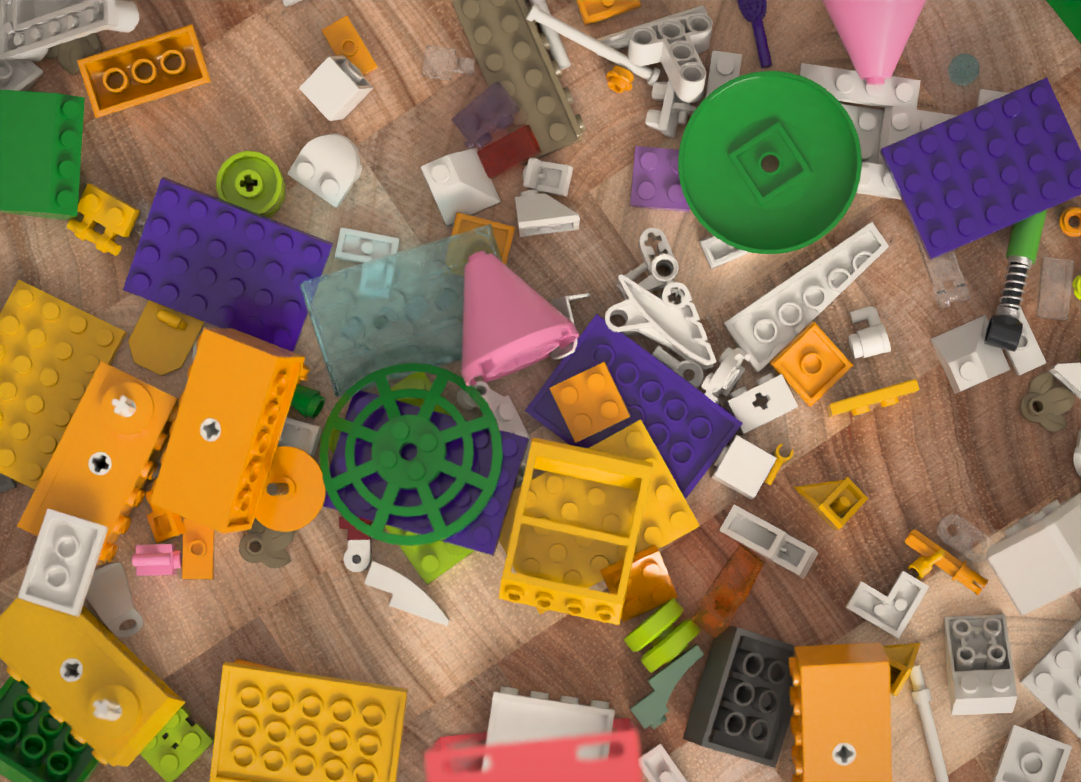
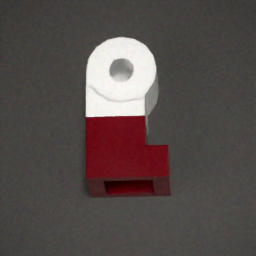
M339 517V529H347L348 550L344 554V564L352 572L364 571L369 567L372 560L371 537L359 531L344 517ZM358 517L361 521L371 526V520Z

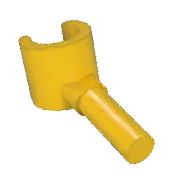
M783 443L779 444L774 450L773 456L777 459L764 481L769 485L773 483L782 465L793 457V448L789 452L788 457L784 458L779 454V449Z
M939 550L928 558L920 556L908 566V570L911 568L916 569L919 573L916 579L921 580L932 570V565L945 556V552Z

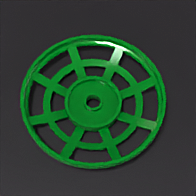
M397 364L376 370L361 378L335 404L327 418L321 436L320 469L325 489L333 505L359 531L375 540L392 545H428L445 540L462 531L488 505L501 475L503 461L502 436L489 404L472 385L467 386L462 377L447 369L430 364ZM409 371L437 375L429 391L413 388L392 391L386 377L390 374ZM375 381L380 397L364 407L354 422L338 417L342 408L355 393L365 385ZM451 381L467 392L480 407L484 416L466 422L458 409L441 396L447 382ZM410 397L425 399L418 415L401 416L395 401L396 399ZM436 404L451 415L457 424L456 426L439 431L429 421ZM384 405L389 421L378 432L362 426L371 413ZM334 428L348 434L345 448L348 471L331 478L328 463V447L330 435ZM489 428L493 451L488 478L471 471L474 455L471 433ZM358 437L373 443L372 460L356 467L354 450ZM462 437L464 445L462 466L446 460V443ZM407 444L415 445L418 450L416 457L412 460H404L401 456V450ZM378 472L388 482L382 499L372 494L363 484L361 478ZM441 472L455 477L456 480L451 487L439 498L434 499L429 484ZM353 483L359 494L378 509L372 526L361 521L347 508L340 499L337 490ZM465 483L482 489L479 498L471 508L455 522L446 526L439 508L455 498ZM399 489H417L423 505L412 507L396 506L393 504ZM389 514L405 517L427 514L434 531L407 536L384 532V528Z

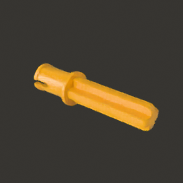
M913 529L906 537L905 543L925 558L932 556L939 550H943L945 556L934 564L952 576V581L956 579L973 591L975 595L978 596L982 588L973 581L982 587H985L989 581L967 566L966 560L960 561L917 529Z

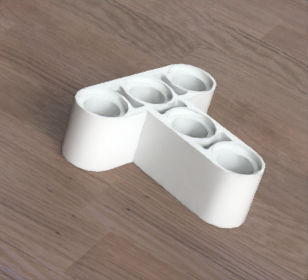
M693 13L636 26L630 31L628 59L633 64L639 66L661 62L677 96L684 102H697L703 97L706 70L698 53L706 51L710 46L713 27L712 19L704 13Z

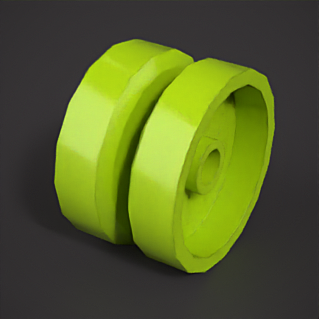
M243 151L232 155L222 164L217 174L216 190L219 199L271 218L281 209L285 201L286 184L281 171L270 157L260 152ZM250 184L257 185L253 186V191L248 192L247 188Z
M674 597L657 609L623 639L633 652L639 651L651 643L652 647L641 657V662L650 673L665 662L668 663L675 658L701 632V629L692 618L683 620L675 627L672 625L682 615L684 610Z

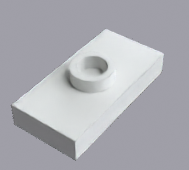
M1022 309L1018 310L1020 312L1019 321L1023 323L1018 347L1015 352L1005 350L1017 376L1047 363Z
M286 417L277 447H296L314 457L323 428Z

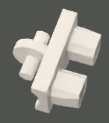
M669 79L668 82H654L652 98L657 101H664L662 111L649 109L645 122L649 127L659 130L666 137L675 138L677 125H686L687 116H692L697 107L682 101L677 96Z

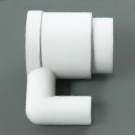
M869 306L849 312L852 324L868 320L870 326L856 331L855 334L848 335V342L854 359L891 352L886 329L883 323H881L875 307Z

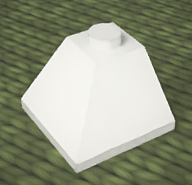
M477 148L448 154L421 166L422 174L446 226L454 224L457 212L472 216L501 203Z
M527 190L520 192V197H515L520 237L579 230V214L547 194H538V190Z
M986 315L930 339L955 394L1011 370L1001 348L984 344L989 323Z

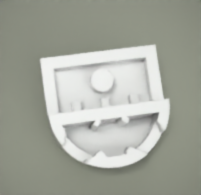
M334 133L319 136L303 147L287 175L337 208L342 203L353 183L360 177L362 165H360L358 148L350 139L340 134Z

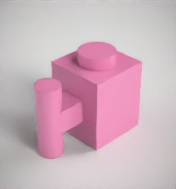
M176 544L135 545L136 554L132 555V564L136 566V576L177 575V568L182 567L181 550H177Z

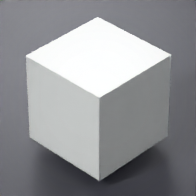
M344 55L329 56L299 87L329 121L344 119L374 88L364 78L362 72Z
M736 436L731 444L726 445L714 463L717 468L711 478L751 500L755 498L777 458L743 438Z

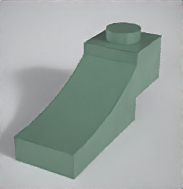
M695 644L647 679L653 691L630 707V710L644 729L650 726L653 730L667 720L665 714L669 710L666 705L674 687L685 672L704 656L698 645Z

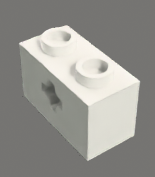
M770 373L756 380L757 387L748 391L744 386L729 394L731 400L725 404L729 412L743 422L739 428L741 435L798 407L782 374L774 377L773 373ZM755 395H758L760 398L766 397L768 400L764 405V410L760 406L754 407Z

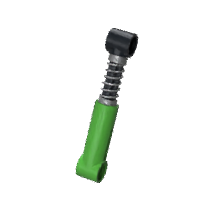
M1047 210L1013 224L1006 252L1009 266L1006 267L1008 273L1004 275L1006 281L1002 284L1005 288L1001 290L1003 296L999 298L1001 304L997 306L996 315H992L989 320L984 340L985 345L1013 352L1018 347L1023 323L1019 321L1020 312L1018 309H1022L1019 304L1023 301L1021 298L1022 294L1025 293L1023 287L1027 285L1025 278L1029 277L1027 271L1030 270L1031 265L1036 261Z

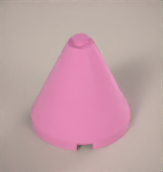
M822 0L860 79L866 80V85H884L885 79L891 78L926 0Z
M480 251L468 257L469 262L464 268L461 374L467 386L476 385L474 377L482 376L484 382L487 383L522 370L549 357V353L559 345L561 349H564L578 339L579 334L574 323L496 256Z

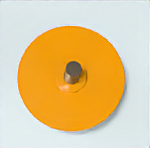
M277 447L255 518L267 528L281 532L295 531L307 526L319 514L325 500L326 489L320 466L310 454L296 447Z

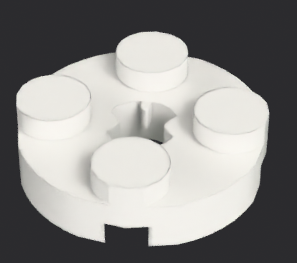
M728 347L719 359L721 365L715 374L711 372L702 384V388L706 390L705 395L715 403H721L718 397L721 394L727 397L745 371V368L741 366L743 359L749 362L750 354L739 347L735 350Z

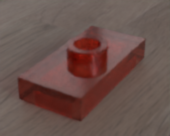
M524 125L477 151V154L488 178L493 179L542 151L530 125Z

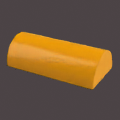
M193 24L77 60L95 118L211 82L208 65Z

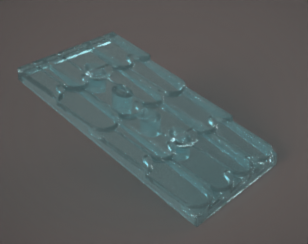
M491 224L313 278L299 285L321 353L323 354V360L332 382L335 397L342 396L361 378L376 370L392 365L419 363L440 366L462 359L464 268L469 262L468 257L477 252L485 251L486 254H493L502 262ZM399 372L387 375L386 377L388 381L419 372ZM375 381L365 385L360 390L376 386Z

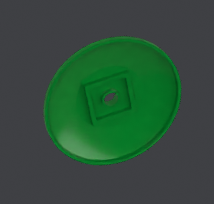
M761 71L742 75L726 82L710 93L689 119L681 139L678 156V171L682 192L688 206L698 221L712 235L724 243L739 250L757 254H782L796 251L813 244L828 234L841 221L850 208L858 190L862 170V155L858 134L853 121L842 104L829 91L814 81L800 75L781 71ZM768 155H773L779 160L778 169L771 173L764 171L762 168V160Z

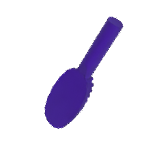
M737 0L743 17L748 22H751L761 68L772 67L773 64L763 24L767 10V1Z

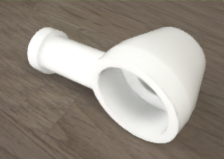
M660 345L655 349L652 355L683 378L685 370H693L695 377L688 382L696 388L700 386L704 378V372L697 362L693 360L680 362L664 351Z

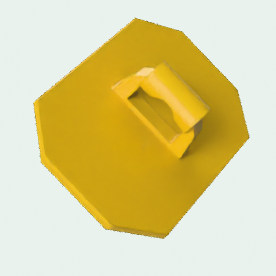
M148 300L128 340L134 363L160 376L181 368L204 321Z

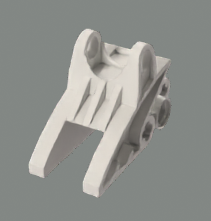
M648 228L641 234L638 244L644 263L626 275L621 274L618 276L617 288L625 301L615 304L607 310L605 323L613 332H623L627 336L641 334L664 345L683 360L697 362L703 371L711 369L717 361L710 343L706 342L708 338L702 323H699L700 318L695 305L691 303L690 292L682 283L674 282L678 273V262L673 256L663 231L658 228ZM648 237H652L654 241H660L657 245L659 255L655 259L653 248L645 246ZM665 266L670 270L671 275L666 277L660 276L656 268ZM645 270L648 271L649 276L639 284L633 282L638 275ZM664 288L661 298L650 293ZM671 294H675V298L677 296L680 297L678 305H674V301L672 303L668 301ZM620 315L625 319L626 324L616 327L612 325L610 318Z

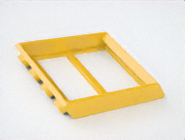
M533 437L501 578L499 599L619 625L653 463ZM534 468L639 491L630 537L626 538L524 516ZM526 524L627 546L617 595L511 572L521 525Z

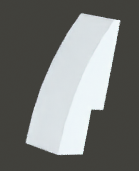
M733 505L719 530L802 579L805 578L818 555L814 548L736 505Z
M372 561L364 584L393 594L389 606L448 626L449 618L423 589L397 571Z

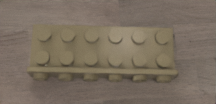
M524 0L453 1V8L522 166L528 164L530 157L540 159L582 141V131H585L586 128L580 114L574 115L570 104H573L574 100L569 88H562L558 77L562 76L556 59L551 61L546 50L550 49L549 42L544 32L538 33L535 26L537 21L533 20L531 22L526 19L532 5L527 7Z

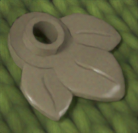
M90 33L89 35L49 47L45 58L58 57L62 68L74 75L79 70L77 60L84 58V56L101 53L102 46L96 33Z
M1044 372L1030 381L1028 394L1020 401L1019 413L1025 420L1031 423H1039L1047 431L1057 432L1067 427L1062 414L1073 406L1075 395L1067 388L1055 387L1052 373ZM1033 402L1036 403L1038 412L1034 411L1032 407Z
M255 518L252 528L247 530V535L240 541V555L250 563L262 562L270 568L283 567L291 562V558L284 548L293 540L295 531H275L267 528ZM252 542L258 543L260 551L252 552L249 544Z

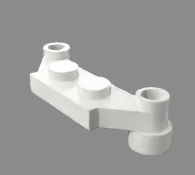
M477 381L473 387L477 389L489 404L497 420L499 430L529 439L515 485L516 489L523 482L531 439L509 395L503 397L491 390L484 381ZM462 388L458 391L457 401L463 409L473 410L476 407L480 408Z

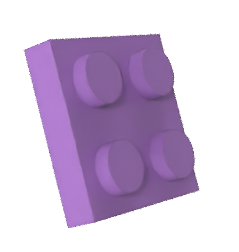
M635 146L630 207L690 212V207L682 192L679 179V150Z

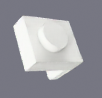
M530 157L528 164L523 170V185L530 190L567 197L573 167Z

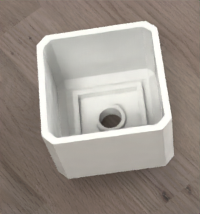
M1081 493L1062 503L1055 500L1044 506L1041 511L1037 513L1034 511L1026 515L1018 523L1004 531L1006 536L987 549L986 559L1020 615H1025L1080 588Z

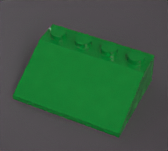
M0 90V212L58 220L77 217L85 97L48 92Z
M10 676L0 689V774L12 782H88L100 764V761L92 754L94 748L87 742L84 744L79 742L70 733L73 728L66 721L61 723L49 713L51 707L44 700L39 702L33 698L27 691L29 686L23 680L19 682Z

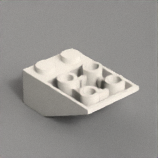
M1005 614L944 617L947 684L951 715L1013 713L1017 700V690Z

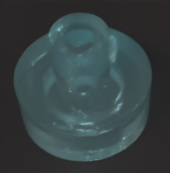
M969 54L956 56L948 67L950 79L955 84L961 86L971 84L977 78L980 71L978 61Z

